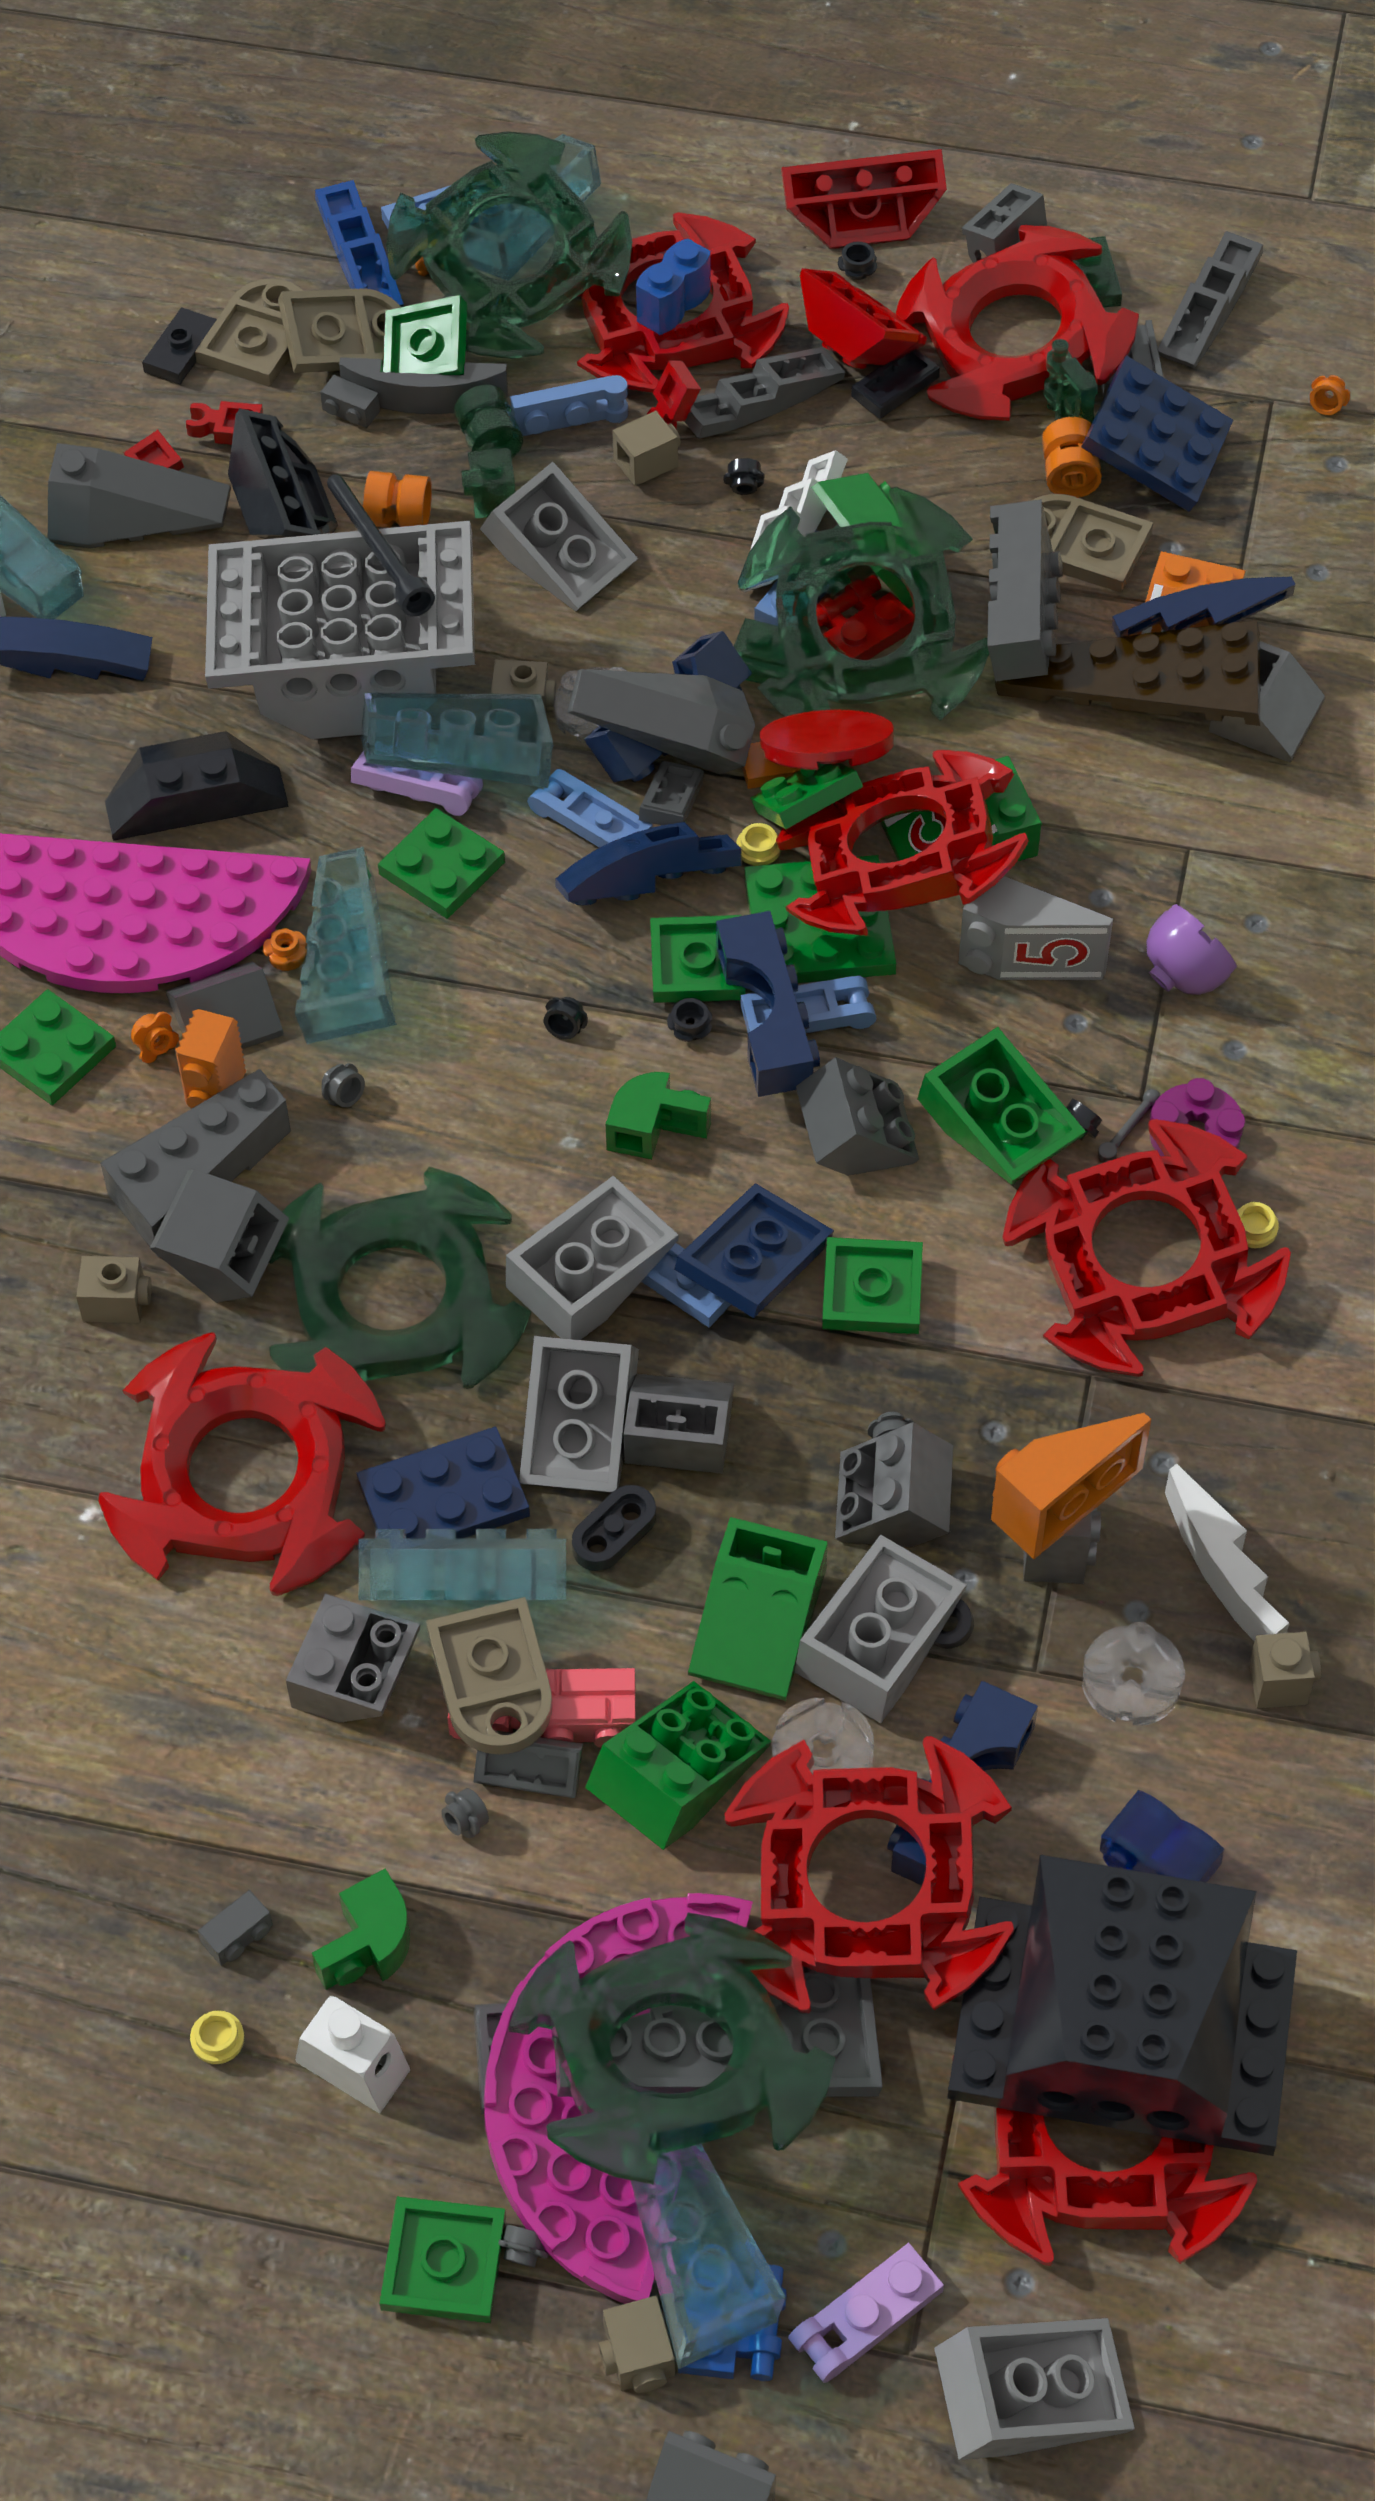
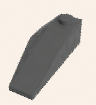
M57 443L48 480L47 539L52 544L97 548L105 546L104 542L129 538L130 542L144 540L145 535L163 532L177 535L220 528L224 525L231 487L224 483L103 449Z
M581 669L577 672L567 712L718 775L745 766L755 728L744 692L705 675Z

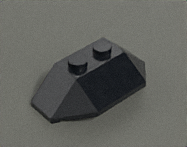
M239 408L235 416L228 476L250 535L264 539L333 533L338 527V523L313 462L297 442L282 431L283 425L276 416Z
M227 731L140 747L105 800L113 841L289 807L280 767Z

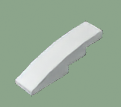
M835 450L809 460L803 480L785 487L779 508L761 515L738 589L747 592L771 584L797 557L817 529L827 510L811 487L819 481L841 478L848 458Z
M1178 1464L1174 1465L1169 1469L1165 1495L1181 1536L1207 1583L1233 1619L1253 1641H1255L1256 1635L1287 1633L1289 1622L1263 1598L1268 1576L1242 1552L1247 1530Z

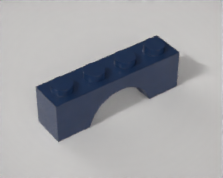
M724 631L701 636L672 661L675 674L705 675L741 691L740 684L752 674ZM601 726L597 727L584 739L613 782L627 779L637 782L655 769L653 762L660 755H668Z
M770 911L717 920L716 949L726 984L752 990L761 996L771 1009L768 1018L760 1026L748 1033L747 1059L757 1095L762 1097L796 1090L798 1084L813 1074L814 1068L820 1067V1056L816 1040H808L805 1029H809L806 1005L804 1001L797 1002L794 992L798 991V980L794 965H786L783 955L787 954L784 930L782 927L775 928Z
M981 1681L974 1696L965 1694L954 1717V1722L959 1725L952 1738L943 1736L941 1741L963 1752L983 1771L991 1769L1013 1770L1035 1728L1038 1705L985 1681ZM896 1825L887 1845V1849L893 1852L891 1872L922 1886L926 1873V1858L923 1850L908 1831Z

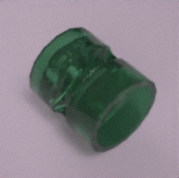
M479 385L469 389L460 396L454 407L455 416L461 431L465 435L471 455L476 462L487 466H495L515 457L523 445V435L516 418L511 414V406L502 389L494 385Z

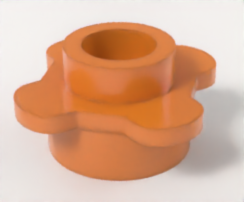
M167 1012L146 1014L139 1018L132 1028V1042L140 1048L139 1058L144 1063L154 1062L157 1055L164 1054L169 1049L174 1048L179 1041V1034L173 1031L170 1025L172 1017Z

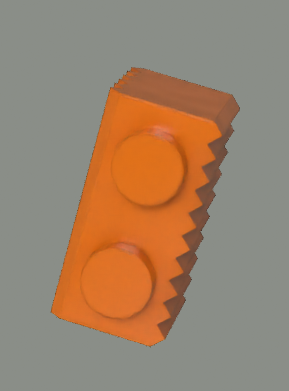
M201 1009L192 1011L193 1017L189 1018L190 1024L185 1026L186 1032L182 1033L183 1039L178 1041L179 1047L175 1048L185 1102L191 1109L243 1079L247 1071L244 1064L245 1059L242 1058L244 1054L241 1048L242 1043L239 1037L238 1021L234 1018Z

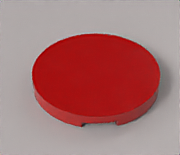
M809 711L789 715L767 724L760 731V746L765 751V758L785 767L818 770L819 763L836 764L848 759L850 766H857L879 759L893 748L894 727L892 722L885 717L864 711Z

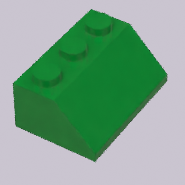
M868 473L819 481L811 487L873 571L908 609L948 577V574L939 564L945 558L929 537L922 542L917 533L923 528L908 509L902 513L899 512L895 505L901 499L886 481L878 485Z

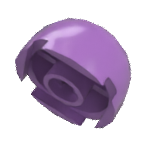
M1174 904L1168 911H1165L1150 929L1146 941L1147 956L1154 965V968L1149 974L1167 992L1173 987L1185 994L1201 995L1213 991L1230 977V974L1237 968V965L1222 943L1216 937L1211 940L1202 931L1205 926L1177 904Z

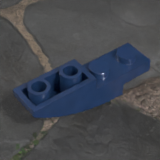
M685 822L661 825L635 832L594 850L555 878V887L568 902L576 905H591L596 903L597 899L609 897L626 901L640 898V894L655 892V875L661 878L674 879L683 876V872L700 870L707 874H719L725 872L726 867L741 866V848L727 834L699 837Z

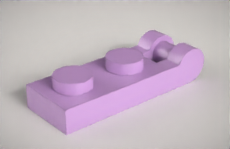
M367 745L351 767V783L367 786L376 791H387L408 796L416 801L443 805L448 813L454 816L463 815L470 807L472 799L479 794L483 787L482 778L472 770Z
M908 2242L818 2314L799 2324L791 2332L788 2339L799 2352L806 2351L815 2363L813 2370L823 2383H826L943 2292L944 2284ZM832 2329L844 2342L839 2347L833 2349L823 2338Z

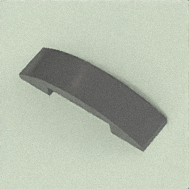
M340 357L341 378L379 393L380 408L415 414L457 413L482 408L508 398L507 364L465 362L464 375L383 372L382 359Z

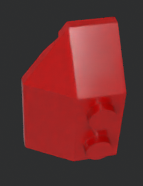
M942 149L781 168L786 210L829 249L844 248L847 244L857 241L870 245L909 240L947 190Z
M801 269L800 282L808 330L823 341L822 346L824 348L839 353L843 357L842 361L845 364L860 369L866 368L867 364L886 365L925 345L927 340L925 335L863 290L851 285L837 272Z

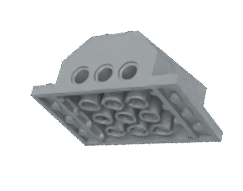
M470 521L379 529L410 575L423 578L435 594L433 606L426 613L417 617L407 616L395 600V583L359 531L209 544L205 678L208 689L253 685L261 715L310 739L400 731L436 699V668L475 665L473 546Z

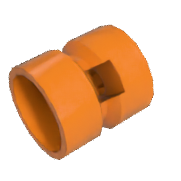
M1079 417L1058 419L1048 425L1043 432L1042 443L1044 459L1046 461V481L1049 490L1054 494H1065L1080 498L1095 491L1101 483L1100 458L1081 447L1092 425L1086 419Z
M369 471L364 490L363 508L377 527L390 528L394 522L398 523L399 527L427 525L429 523L432 503V482L430 476L406 474L401 480H398L395 473Z

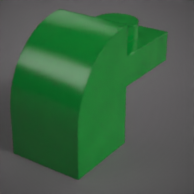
M650 1072L632 1078L618 1090L613 1099L605 1124L606 1150L652 1160L661 1129L707 1139L711 1126V1097L702 1096L691 1090L677 1091L670 1089V1073Z
M386 1868L339 1893L343 1915L353 1931L312 1952L316 1974L325 1990L336 1984L344 1986L353 1983L371 1965L374 1966L383 1982L391 1977L404 1962L410 1946L407 1911L403 1897Z

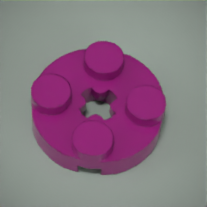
M1195 1078L1190 1080L1188 1084L1177 1085L1165 1091L1156 1100L1150 1114V1121L1158 1119L1188 1124L1189 1121L1193 1120L1203 1122L1207 1132L1220 1136L1237 1149L1239 1148L1245 1125V1117L1237 1102L1229 1094L1214 1087L1212 1082L1204 1078ZM1150 1134V1141L1153 1148L1155 1150H1158L1160 1156H1164L1160 1147Z

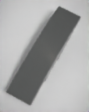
M1225 231L1213 257L1208 256L1195 284L1190 283L1158 347L1159 356L1194 369L1196 368L1245 289L1263 254V244Z
M824 347L757 359L753 373L719 379L715 393L697 396L684 422L698 439L735 430L773 416L811 398L842 380L845 371Z

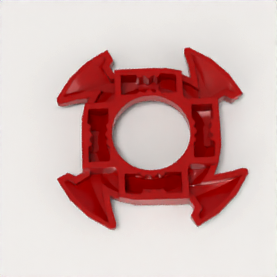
M680 212L673 214V224L677 230L656 232L603 246L602 255L596 252V246L593 241L585 236L564 253L555 266L546 289V298L550 303L582 296L584 315L600 353H587L577 361V366L597 378L612 375L622 376L627 381L628 389L651 393L654 392L659 381L650 370H664L668 361H683L686 367H692L735 357L741 360V368H753L757 359L764 358L772 351L784 332L789 314L788 303H781L753 316L751 285L737 258H746L755 245L756 239L725 222L707 216ZM688 238L711 251L710 292L713 298L708 308L701 315L688 322L678 324L669 332L659 335L637 322V317L626 308L622 297L627 287L639 278L646 269L662 262L664 254L671 246Z
M1020 225L1018 232L1021 242L964 267L943 284L938 272L937 260L932 257L910 280L898 302L896 315L911 326L914 323H925L926 331L939 358L952 378L927 389L929 400L954 413L982 420L1010 421L1011 401L1068 380L1082 371L1081 363L1089 356L1094 368L1096 383L1098 385L1105 384L1117 371L1135 342L1139 314L1124 307L1117 313L1106 312L1084 272L1073 262V260L1102 254L1103 251L1100 244L1076 232L1051 226ZM1007 296H1036L1048 301L1058 310L1061 316V324L1055 336L1042 348L1025 355L1001 356L990 353L980 347L971 335L972 324L977 315L990 303Z
M937 750L932 754L934 762L942 775H932L929 766L908 769L862 783V788L787 829L783 828L776 838L779 850H788L808 845L814 883L818 891L810 898H798L787 905V912L807 925L829 932L867 936L868 929L858 911L876 912L904 909L960 895L963 905L970 904L1004 877L1016 864L1029 842L1026 833H1022L992 846L993 833L986 799L994 792L1003 793L1014 776L1013 770L993 758L975 753ZM918 811L936 812L946 819L944 830L938 839L928 848L910 858L891 863H871L861 860L852 854L853 845L860 835L876 824L896 815Z
M1158 1119L1149 1121L1148 1129L1164 1156H1160L1158 1150L1132 1153L1067 1175V1181L1058 1176L1059 1165L1052 1159L1047 1160L1029 1172L1023 1179L1009 1206L1002 1236L1005 1246H1013L1045 1232L1048 1262L1072 1319L1067 1325L1054 1323L1043 1334V1338L1070 1358L1102 1371L1136 1377L1143 1376L1144 1368L1125 1340L1159 1339L1225 1318H1229L1236 1323L1235 1334L1250 1339L1272 1314L1285 1287L1291 1257L1289 1248L1284 1247L1265 1259L1247 1267L1248 1244L1245 1228L1222 1176H1236L1247 1160L1248 1155L1220 1136L1189 1124ZM1136 1200H1156L1176 1207L1191 1220L1198 1232L1200 1250L1195 1262L1181 1277L1161 1286L1138 1287L1117 1280L1100 1265L1092 1246L1097 1226L1110 1211L1122 1204Z
M214 1332L207 1333L174 1346L147 1364L122 1390L125 1395L137 1403L147 1399L154 1402L140 1467L141 1492L144 1501L109 1492L99 1493L98 1501L113 1537L131 1561L157 1581L169 1568L166 1556L173 1548L176 1549L177 1553L244 1562L275 1560L276 1554L281 1553L277 1568L270 1582L271 1594L280 1596L320 1578L340 1564L365 1537V1533L350 1519L336 1522L333 1519L345 1463L344 1434L340 1419L362 1425L377 1432L385 1430L386 1422L371 1389L350 1364L327 1347L313 1355L316 1367L310 1373L240 1366L215 1368L203 1372L217 1340ZM254 1418L270 1422L287 1433L294 1442L298 1452L297 1471L286 1492L272 1504L262 1509L245 1513L223 1511L205 1502L192 1487L189 1475L192 1455L203 1437L217 1426L235 1419Z
M932 1736L924 1737L923 1749L930 1771L931 1782L918 1778L915 1771L893 1767L813 1770L812 1774L810 1770L815 1763L813 1754L803 1739L772 1757L744 1783L725 1812V1822L728 1826L732 1827L767 1822L761 1843L762 1926L751 1932L739 1926L723 1934L722 1937L741 1968L769 1995L801 2013L809 2014L811 2012V2003L806 1988L803 1968L805 1966L820 1973L845 1978H925L928 1982L924 1990L925 1999L931 2008L936 2010L968 1991L995 1964L1013 1935L1014 1927L1011 1921H1004L985 1927L965 1930L969 1923L974 1902L973 1826L983 1819L996 1824L1012 1811V1807L993 1779L963 1752ZM864 1818L882 1819L904 1828L919 1843L926 1858L925 1878L914 1900L899 1913L874 1922L851 1921L830 1912L815 1897L808 1877L810 1861L820 1841L836 1827L852 1820Z
M994 2107L997 2175L986 2180L975 2174L959 2182L958 2187L978 2217L1009 2246L1043 2265L1051 2266L1054 2261V2253L1043 2217L1056 2223L1082 2229L1166 2230L1172 2237L1168 2252L1181 2264L1212 2245L1239 2217L1257 2184V2175L1254 2172H1247L1228 2178L1205 2181L1211 2165L1214 2146L1162 2137L1152 2154L1133 2167L1111 2172L1088 2169L1071 2161L1055 2146L1046 2129L1044 2116Z

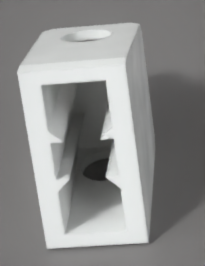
M329 1996L299 2039L296 2063L379 2114L410 2072V2067L395 2035L386 2027L334 1996ZM379 2063V2064L382 2065L383 2067H382V2069L375 2075V2069H376L377 2064Z

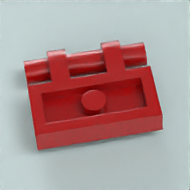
M871 575L863 581L856 579L845 586V592L834 599L827 597L817 603L815 610L804 617L805 624L811 631H815L823 625L829 629L823 634V645L850 671L917 630L918 618L893 594L889 592L878 600L871 596L882 588L879 579L875 575ZM854 606L859 612L846 619L842 613Z

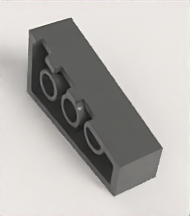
M1042 499L990 506V520L993 523L995 534L990 535L989 543L993 569H989L991 601H988L987 646L995 680L1002 681L1048 675L1049 657L1056 656V640L1053 630L1058 629V612L1055 603H1060L1061 601L1058 577L1063 576V565L1060 551L1053 552Z
M261 1069L256 1070L100 1162L107 1194L150 1247L188 1170L196 1169L232 1182L243 1170L250 1171L291 1132L286 1099Z

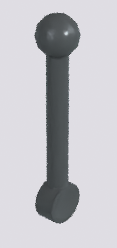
M1148 1089L1145 1091L1143 1102L1110 1142L1102 1143L1099 1146L1098 1157L1102 1162L1116 1159L1118 1146L1161 1096L1157 1090Z

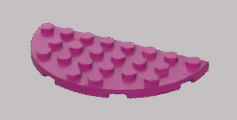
M0 833V956L19 969L24 965L36 972L45 974L47 981L85 991L138 993L158 990V984L173 982L187 977L190 982H194L219 973L240 962L259 949L266 939L271 938V934L276 931L278 923L287 915L289 910L294 911L298 906L312 871L310 858Z
M688 1893L687 1897L666 1898L651 1901L650 1897L617 1906L592 1917L553 1944L545 1952V1956L530 1970L525 1979L521 1980L501 2015L493 2037L485 2075V2130L490 2155L499 2182L510 2205L525 2228L536 2233L545 2252L549 2253L565 2270L591 2288L624 2304L650 2296L702 2097H558L554 2046L558 2036L616 2018L624 2021L649 2013L651 2007L670 2002L672 2006L694 1999L697 1993L732 1983L737 1960L722 1935L739 1926L746 1929L753 1901L725 1895Z

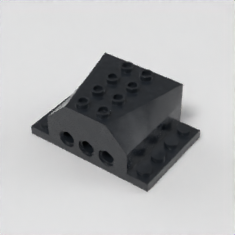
M1040 1855L1032 1905L979 1896L974 1928L1011 1921L1014 1933L995 1964L963 1994L947 2099L1274 2156L1277 2143L1297 1950L1248 1942L1257 1891Z

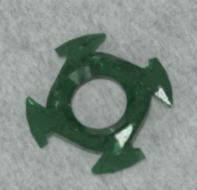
M507 131L478 135L475 138L476 147L492 161L472 169L425 204L426 210L417 208L413 197L403 193L399 194L390 216L386 243L390 275L394 280L399 279L423 257L425 267L433 282L445 297L460 295L467 302V322L470 324L469 330H466L467 352L479 356L505 359L544 354V346L520 329L521 327L529 326L547 318L592 285L604 287L605 296L619 297L630 268L632 236L629 216L625 211L619 212L610 225L597 237L594 221L585 204L550 167V165L560 164L565 143L531 133ZM501 204H519L541 214L551 226L555 236L554 249L547 263L536 273L523 279L511 281L494 279L477 270L467 258L463 242L469 225L484 210Z
M892 487L889 490V498L901 527L892 525V522H866L805 534L804 537L798 530L800 517L790 506L765 528L748 553L737 584L739 590L745 591L757 585L778 579L775 612L787 675L781 681L770 677L758 686L757 689L779 713L786 717L809 711L831 710L828 701L839 704L860 705L926 693L932 700L929 711L941 721L964 701L981 676L989 656L987 646L988 638H983L971 645L951 652L955 638L956 615L943 554L948 549L959 553L973 540L952 515L923 496L898 487ZM854 566H876L891 572L902 581L912 598L914 606L912 630L908 638L897 650L882 658L859 660L841 654L826 641L818 625L816 607L822 589L837 573Z
M430 1166L423 1174L424 1184L427 1186L426 1190L353 1204L333 1212L324 1219H322L325 1195L324 1186L322 1183L314 1185L288 1204L282 1211L289 1217V1220L268 1262L272 1264L280 1257L292 1261L303 1332L308 1341L272 1345L269 1348L270 1358L281 1370L310 1373L316 1367L313 1355L327 1347L350 1364L363 1381L430 1371L452 1363V1355L463 1349L462 1385L465 1389L473 1388L498 1369L519 1343L531 1317V1311L515 1301H512L505 1307L493 1303L482 1243L471 1225H508L512 1223V1214L492 1194L462 1176ZM387 1248H404L425 1255L439 1267L446 1281L444 1296L436 1310L420 1323L397 1330L376 1329L362 1324L347 1312L339 1297L342 1280L350 1267L365 1255Z
M690 1912L687 1913L685 1918V1933L689 1937L613 1959L590 1971L581 1979L579 1978L575 1959L574 1943L570 1940L564 1943L537 1967L518 1996L509 2025V2032L527 2035L532 2033L537 2027L552 2030V2041L576 2106L583 2114L549 2123L547 2125L548 2139L577 2161L613 2177L654 2185L659 2154L732 2136L754 2125L755 2115L767 2107L773 2147L777 2151L785 2150L812 2122L828 2093L835 2064V2057L816 2046L807 2054L792 2049L767 1990L753 1972L750 1971L789 1967L792 1964L791 1954L762 1934L726 1919ZM667 2005L688 2007L708 2015L723 2028L732 2046V2056L724 2071L706 2086L685 2093H658L642 2088L630 2081L615 2064L610 2048L619 2028L632 2016L653 2007Z

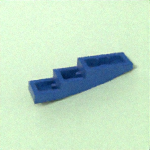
M354 180L316 189L315 200L350 289L376 290L391 297L400 307H404L380 235L375 233L367 207L362 205Z

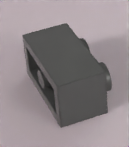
M333 375L320 391L322 410L331 415L346 419L353 424L368 428L380 412L379 393L336 375Z
M249 1889L197 1931L201 1944L222 1966L227 1961L236 1960L251 1942L264 1938L269 1933L273 1923L270 1912Z

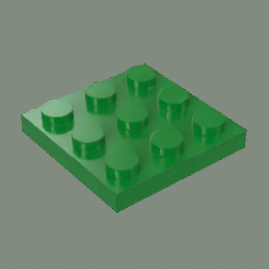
M879 855L857 857L867 862L880 863ZM811 861L744 867L749 914L770 911L775 928H783L787 942V954L783 955L786 965H794L798 983L827 981L851 976L873 977L896 974L897 963L888 911H858L868 929L867 936L829 932L805 924L786 910V906L796 899L810 898L818 892L814 883Z

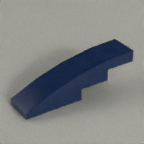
M1292 576L1243 578L1196 586L1152 599L1112 616V628L1117 637L1135 635L1158 623L1163 631L1189 628L1207 619L1210 626L1240 622L1293 596L1295 582Z
M0 617V665L49 679L54 669L95 680L98 679L100 671L105 670L144 681L148 672L153 637L106 626L67 620Z

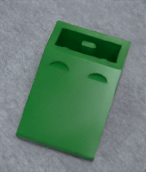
M730 1517L716 1559L688 1675L786 1701L795 1673L800 1639L809 1628L826 1573L828 1542Z
M693 1681L605 1742L601 1747L585 1788L664 1850L699 1823L771 1744V1740Z

